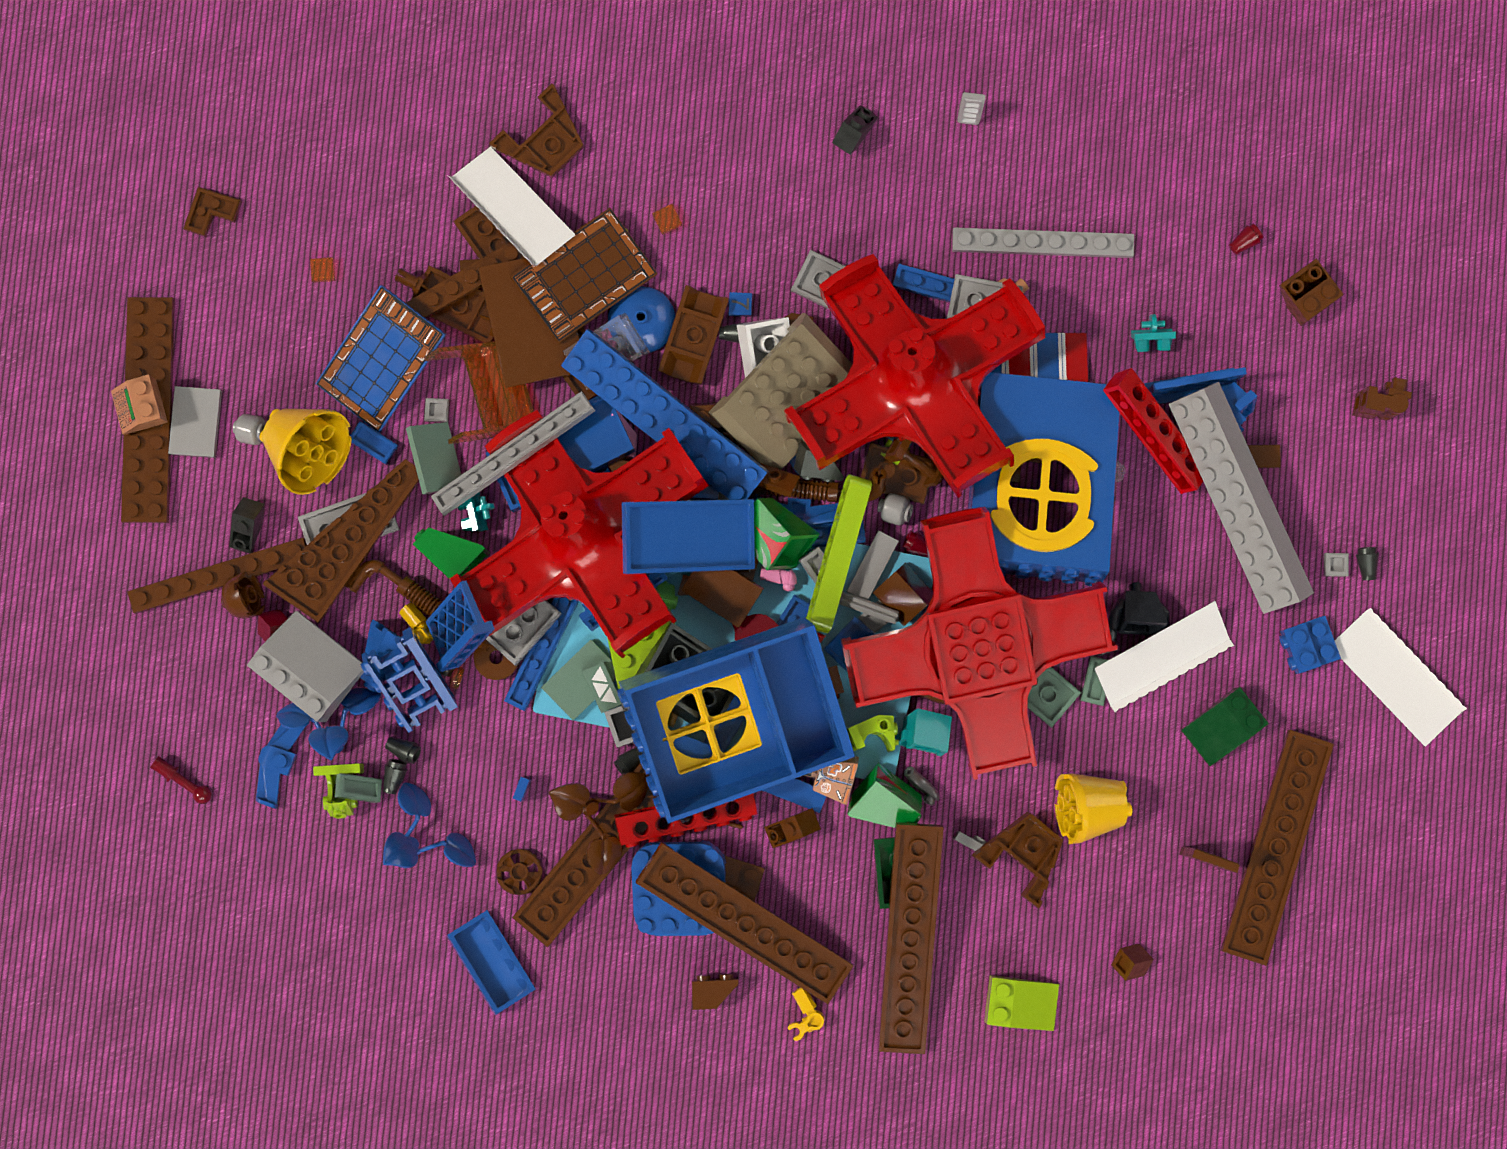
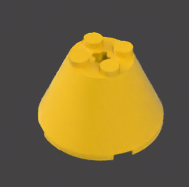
M275 409L271 412L270 418L259 436L281 484L290 492L299 495L313 493L316 491V487L323 483L328 484L343 467L352 442V437L349 436L348 427H350L348 420L339 412L330 409Z

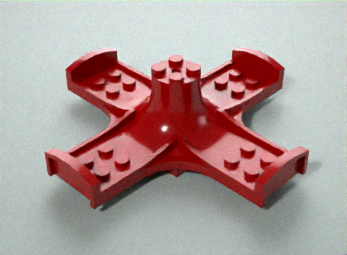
M874 254L845 266L819 285L821 298L849 337L854 349L853 365L842 382L796 409L790 406L784 410L786 421L788 424L793 423L815 458L819 471L862 445L881 437H898L901 442L907 439L917 443L930 456L958 498L962 496L964 489L1007 464L1010 467L1014 466V454L1010 448L1006 449L983 416L978 405L979 389L985 377L1000 364L1045 338V325L1029 300L1011 278L1002 282L1000 290L948 319H930L914 313L906 305L882 271Z
M536 410L507 426L484 447L491 455L544 417ZM670 428L662 432L664 438L613 472L594 473L580 468L570 458L559 439L556 438L504 474L521 505V523L514 539L463 576L457 573L449 578L454 588L461 581H467L483 621H492L495 630L489 636L534 605L550 598L567 597L569 601L574 599L582 602L591 611L610 641L613 650L621 658L626 656L624 653L626 650L668 621L672 623L677 621L647 576V573L623 574L622 502L687 501L709 486Z
M986 507L965 509L921 520V528L924 532L933 578V597L927 611L913 625L853 640L850 637L841 639L855 706L858 708L914 695L933 696L944 700L945 705L949 704L957 712L962 725L969 761V772L973 780L978 779V774L1031 763L1032 767H1035L1037 762L1028 720L1027 704L1032 686L1037 685V678L1046 669L1061 662L1118 650L1117 645L1111 638L1103 592H1107V587L1100 581L1092 583V587L1047 597H1029L1016 592L1005 581L999 566L990 514Z

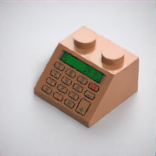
M149 374L127 380L111 390L123 435L168 423L157 380Z

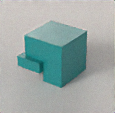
M917 708L904 717L902 731L895 736V739L899 740L900 746L908 749L921 750L937 754L936 756H942L948 752L952 717Z

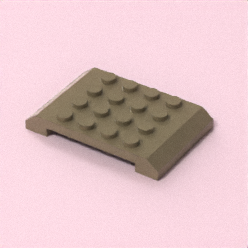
M802 313L787 329L789 332L733 392L728 397L723 396L709 411V414L753 459L780 470L797 454L799 443H805L793 423L788 424L786 421L784 410L790 406L796 409L842 382L853 365L805 313Z

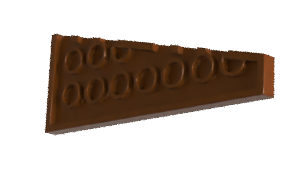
M404 459L382 481L367 491V494L359 501L351 505L344 514L336 518L314 537V540L306 547L298 551L291 560L282 565L269 579L265 580L263 585L320 623L418 484L419 479L415 465Z

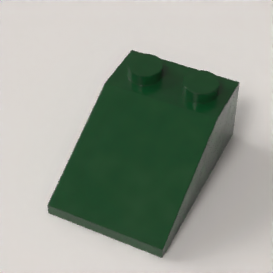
M1236 687L1182 728L1181 732L1208 766H1211L1249 740L1269 723L1240 687Z
M895 837L874 839L876 891L880 909L889 908Z

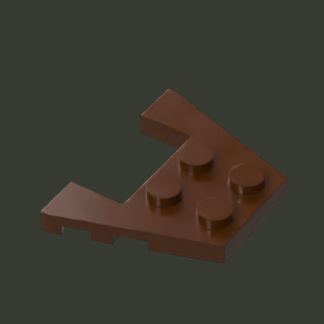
M551 83L538 96V100L553 115L521 145H518L504 130L489 142V145L493 149L553 178L584 148V145L555 86Z
M1026 812L981 846L971 856L986 868L991 869L1004 850L1034 875L1021 896L1039 909L1043 902L1041 898L1044 889L1047 890L1049 884L1048 877L1051 868L1055 867L1063 839L1033 814Z

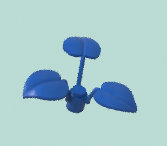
M368 688L351 689L341 702V705L345 708L342 711L340 726L321 728L317 721L294 703L283 707L277 713L276 718H278L283 727L292 730L301 729L307 726L310 721L313 722L317 729L309 734V744L317 753L332 760L336 754L343 750L349 737L348 731L344 728L347 712L350 711L353 715L366 713L379 702L381 693H377V691L372 692Z
M408 782L403 783L398 791V803L405 813L412 816L415 815V820L405 835L400 832H393L388 836L384 846L383 865L412 868L417 864L420 853L439 846H445L444 855L452 863L463 867L475 866L476 858L473 847L469 840L459 833H450L446 837V841L418 848V840L410 837L419 822L420 815L427 817L431 813V802L426 793L418 786Z

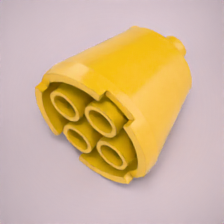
M1073 773L1061 774L1057 778L1055 789L1059 790V794L1057 797L1058 804H1054L1055 814L1061 835L1068 837L1069 844L1082 843L1120 828L1126 824L1127 817L1132 816V806L1130 802H1127V787L1124 781Z

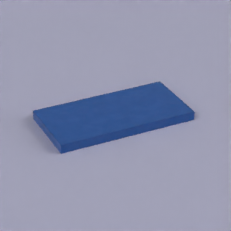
M599 396L588 400L595 412L557 437L570 458L580 468L591 472H596L636 452L616 409ZM501 476L497 481L510 510L515 513L521 510L518 497L505 476Z
M754 499L622 502L623 574L755 569Z

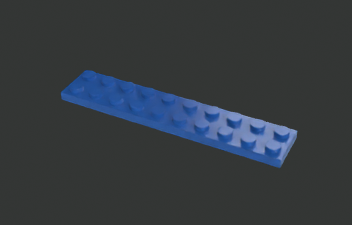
M587 329L561 366L656 442L664 438L662 432L670 428L705 481L729 500L748 499L769 472L592 330Z

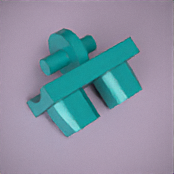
M1150 314L1149 321L1141 322L1142 328L1149 329L1131 330V338L1134 339L1137 352L1149 351V340L1156 339L1158 351L1171 350L1172 339H1176V331H1173L1172 328L1157 329V327H1165V320L1157 321L1156 314Z
M478 492L457 507L459 511H468L469 517L461 519L463 531L483 532L489 530L486 520L491 518L489 511L495 509L494 503L487 504L486 496L481 497L480 492Z

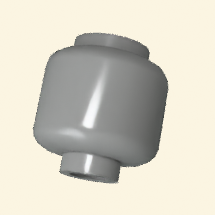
M242 414L233 424V433H235V437L240 443L259 445L262 443L259 436L266 422L261 416Z
M889 493L885 499L880 500L878 512H881V518L884 522L903 525L905 522L910 521L913 505L908 497Z

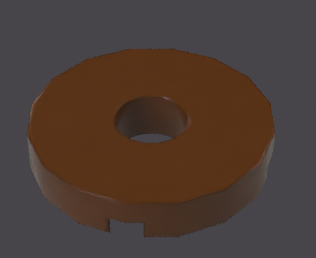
M492 644L487 651L479 646L474 651V664L478 672L487 679H506L517 669L518 665H514L504 655L501 663H492L490 656L492 652L498 651Z

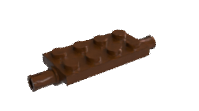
M430 265L426 272L418 277L400 268L398 270L399 275L396 274L395 282L411 288L413 299L451 276ZM479 289L431 316V318L488 346H491L494 340L484 293Z

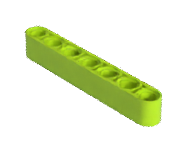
M851 474L846 477L806 616V619L814 624L816 631L827 634L833 626L872 487L871 480Z

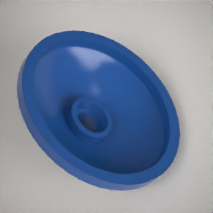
M641 286L610 307L608 327L613 339L621 348L635 354H648L661 349L667 344L675 319V311L671 302L663 293L650 287ZM644 314L645 319L639 321L637 315Z

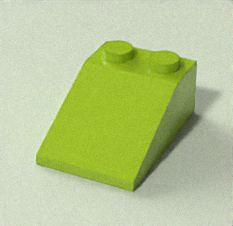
M990 975L984 1022L987 1025L1054 1031L1059 984Z

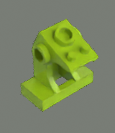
M877 715L847 728L853 751L865 747L864 741L870 734L881 738L887 752L895 750V746L899 745V740L895 739L898 726L897 722L894 721V716Z
M364 764L313 767L314 776L325 775L327 779L328 796L323 797L324 810L328 811L330 817L337 819L354 815V808L358 807V800L335 798L336 777L340 773L349 775L364 773Z

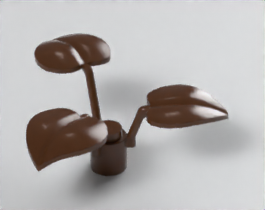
M628 772L621 775L613 786V794L616 799H605L598 796L593 798L590 796L588 788L579 783L565 784L549 791L554 809L561 819L566 821L575 820L583 813L585 818L591 822L599 833L601 839H594L590 842L587 858L591 868L600 875L605 874L618 862L622 853V846L620 841L614 836L605 838V834L592 818V815L597 813L599 802L619 803L620 807L626 811L638 807L644 800L648 788L645 778L647 775L644 772Z

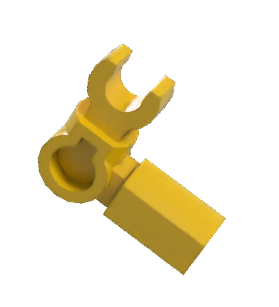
M412 602L405 605L399 614L413 629L421 644H430L433 638L426 624V617Z
M801 987L793 991L792 995L802 1013H806L807 1016L802 1018V1022H792L788 1026V1030L798 1028L800 1031L798 1035L794 1036L793 1039L795 1041L802 1039L807 1031L810 1033L822 1028L825 1020L823 1013L815 1009L817 1005L810 993Z

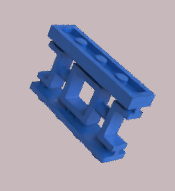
M411 627L402 631L403 636L395 637L397 649L382 657H379L374 649L368 655L365 652L361 654L363 663L360 664L366 676L371 675L373 678L372 684L377 693L382 692L385 696L383 700L390 711L393 709L396 713L395 719L401 728L405 727L408 733L413 731V726L416 725L418 727L421 725L417 715L436 705L440 713H443L446 708L452 711L458 707L454 694ZM405 645L409 647L420 664L419 666L414 658L404 664L400 662V658L408 655ZM373 663L376 664L379 670L389 664L392 665L394 669L385 674L388 683L384 681ZM414 671L421 683L402 692L395 680ZM428 680L431 681L442 699L441 701L436 693L426 699L422 696L423 693L431 689ZM396 697L402 705L414 699L416 704L407 708L410 717L407 716Z

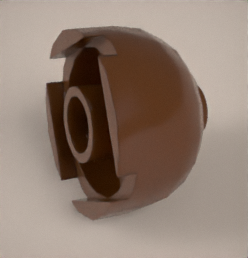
M243 572L229 578L222 587V606L232 616L241 619L258 616L265 609V605L261 606V598H265L262 586L254 575L249 577V572Z

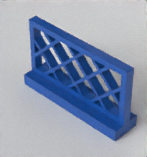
M1245 367L1238 369L1229 368L1144 383V385L1159 405L1172 403L1217 382L1220 383L1224 391L1233 382L1237 384V381L1247 373Z
M461 581L426 620L428 629L441 657L436 663L438 671L443 672L460 667L495 630L492 621H483L467 581Z

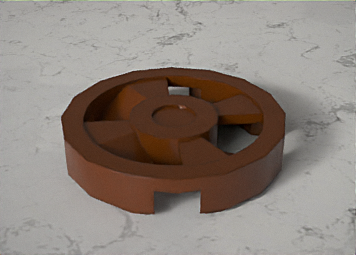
M515 849L503 855L498 862L497 880L503 890L510 894H528L537 888L542 879L543 869L540 860L534 853L525 849ZM520 853V863L514 864L511 855ZM535 863L538 872H529L528 867ZM501 872H510L511 877L503 881ZM524 881L528 889L519 890V882Z

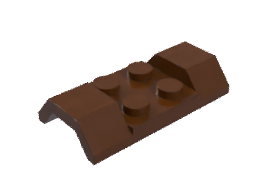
M685 286L661 359L659 372L687 383L702 385L729 298L716 297L700 292L691 286Z

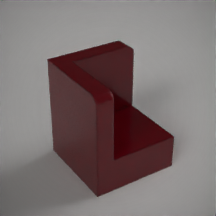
M279 609L258 615V634L266 642L288 618Z

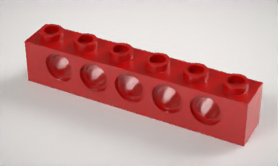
M1132 368L1115 373L1103 389L1104 393L1180 494L1198 490L1203 483V479L1182 434Z
M752 793L733 800L737 803V807L733 812L726 811L727 803L714 807V814L711 817H704L702 811L692 815L691 820L688 822L677 820L669 823L666 827L658 826L660 815L656 811L655 806L615 814L614 818L620 844L626 845V847H634L639 845V841L643 840L656 842L662 840V836L671 834V837H678L684 835V831L691 829L694 832L708 829L707 826L713 824L721 827L729 825L730 821L739 819L740 822L751 820L752 815L758 814L754 794ZM638 822L647 823V828L644 832L638 833L635 831V825Z

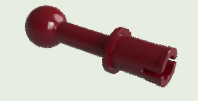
M160 756L150 766L151 769L166 778V782L172 779L192 793L195 802L205 804L210 801L212 796L211 790L206 786H197L177 772L178 766L175 768Z

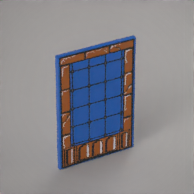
M380 285L315 384L363 420L364 423L368 424L378 433H381L447 334L397 297V295L383 285Z

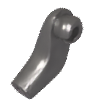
M908 767L904 775L912 786L926 794L923 801L933 806L935 801L940 799L937 790L916 769Z

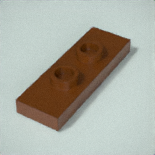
M760 463L769 472L758 486L791 498L799 483L800 476Z

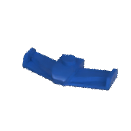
M754 494V501L762 498L758 494ZM788 498V505L780 503L808 525L833 522L838 503L811 506L810 499Z
M280 725L269 743L262 748L258 758L260 767L256 802L274 809L278 808L281 774L290 775L297 754L290 752V749L305 727L292 730Z

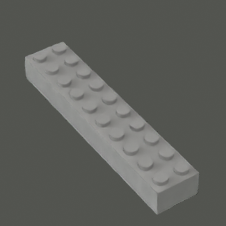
M1214 383L1170 403L1171 411L1263 614L1301 602L1314 593L1220 383Z

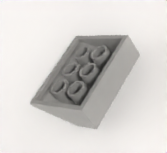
M295 611L273 633L247 664L249 668L317 722H327L364 673L360 665L363 662L299 611Z

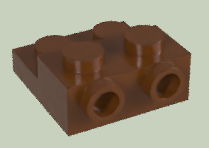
M725 855L726 883L755 901L765 868Z

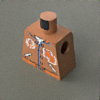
M855 756L804 776L815 778L813 783V790L847 805L859 757Z

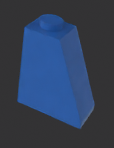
M373 619L370 623L365 652L368 655L374 649L378 656L382 657L398 648L395 637L399 635ZM405 645L406 648H407V651H408V655H409V653L411 652V650L409 649V647H408L407 645ZM408 655L400 658V662L403 663ZM373 663L384 681L388 683L385 674L394 669L392 665L389 664L379 670L376 664ZM363 673L360 677L365 681L363 685L372 692H375L376 690L372 684L373 678L371 675L366 676Z

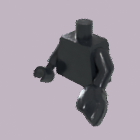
M1134 582L1128 586L1129 590L1125 591L1123 596L1116 600L1108 618L1113 641L1117 637V630L1118 634L1155 635L1170 626V611L1159 600L1157 593L1143 591L1140 582Z

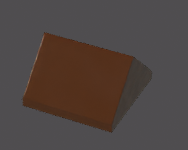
M906 562L873 592L885 607L899 612L898 621L903 626L921 612L933 597V591Z

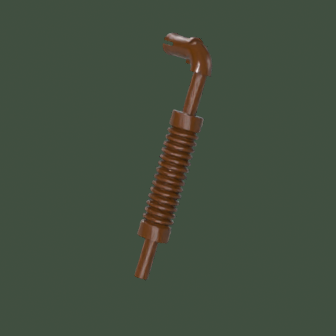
M879 468L874 469L872 472V487L868 502L878 499L886 491L885 481L887 472L882 468L880 475H878ZM800 478L792 498L796 496L798 499L799 497L801 499L804 497L808 499L809 497L810 500L818 498V501L822 499V501L837 502V497L841 496L843 488H838L839 482L827 483L824 481L823 483L822 480L820 482L818 480L815 482L811 480L810 482V480L806 481ZM759 486L755 489V494L764 495L766 493V495L771 494V496L779 494Z
M371 559L361 564L346 585L347 588H350L352 592L357 594L368 577L371 578L374 573H381L398 586L396 592L406 597L407 600L416 605V607H419L423 612H426L427 615L431 616L443 602L436 595L433 596V593H430L429 590L423 588L422 585L416 583L409 575L403 579L388 568L385 562L377 559ZM486 639L480 644V647L485 651L491 646V643Z

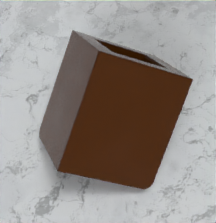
M1134 944L1120 948L1111 966L1125 981L1145 976L1154 959L1140 944Z

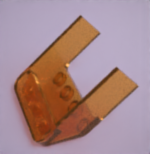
M495 341L441 347L424 356L425 361L456 357L464 360L484 428L461 432L448 439V444L494 438L510 424L534 412L526 384L505 388Z

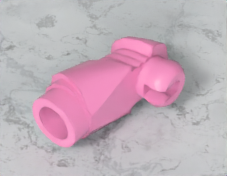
M764 566L761 567L760 580L783 584L782 588L784 591H793L795 589L794 585L797 584V577L792 569L790 571L782 569L766 570Z

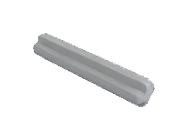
M842 591L839 601L840 605L893 624L898 622L900 616L898 611Z

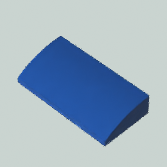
M488 910L446 935L494 1015H497L536 990Z

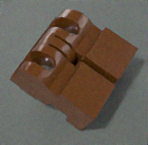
M1394 377L1391 382L1384 383V389L1381 393H1378V387L1368 386L1356 393L1352 416L1373 419L1377 416L1379 419L1387 421L1405 412L1409 406L1408 400L1412 396V392L1406 391L1408 380Z

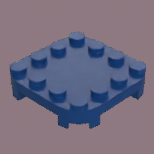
M711 841L663 842L726 883L725 855ZM647 842L636 852L631 867L633 914L638 929L642 933L654 936H704L713 934L714 932L636 884V879L661 843Z

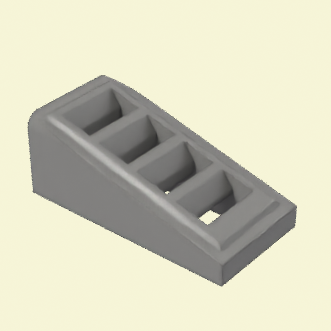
M964 92L958 109V123L978 125L981 120L986 95Z

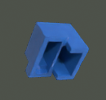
M1233 382L1223 392L1239 428L1243 432L1244 428L1241 425L1254 412L1257 395L1252 390L1246 393Z

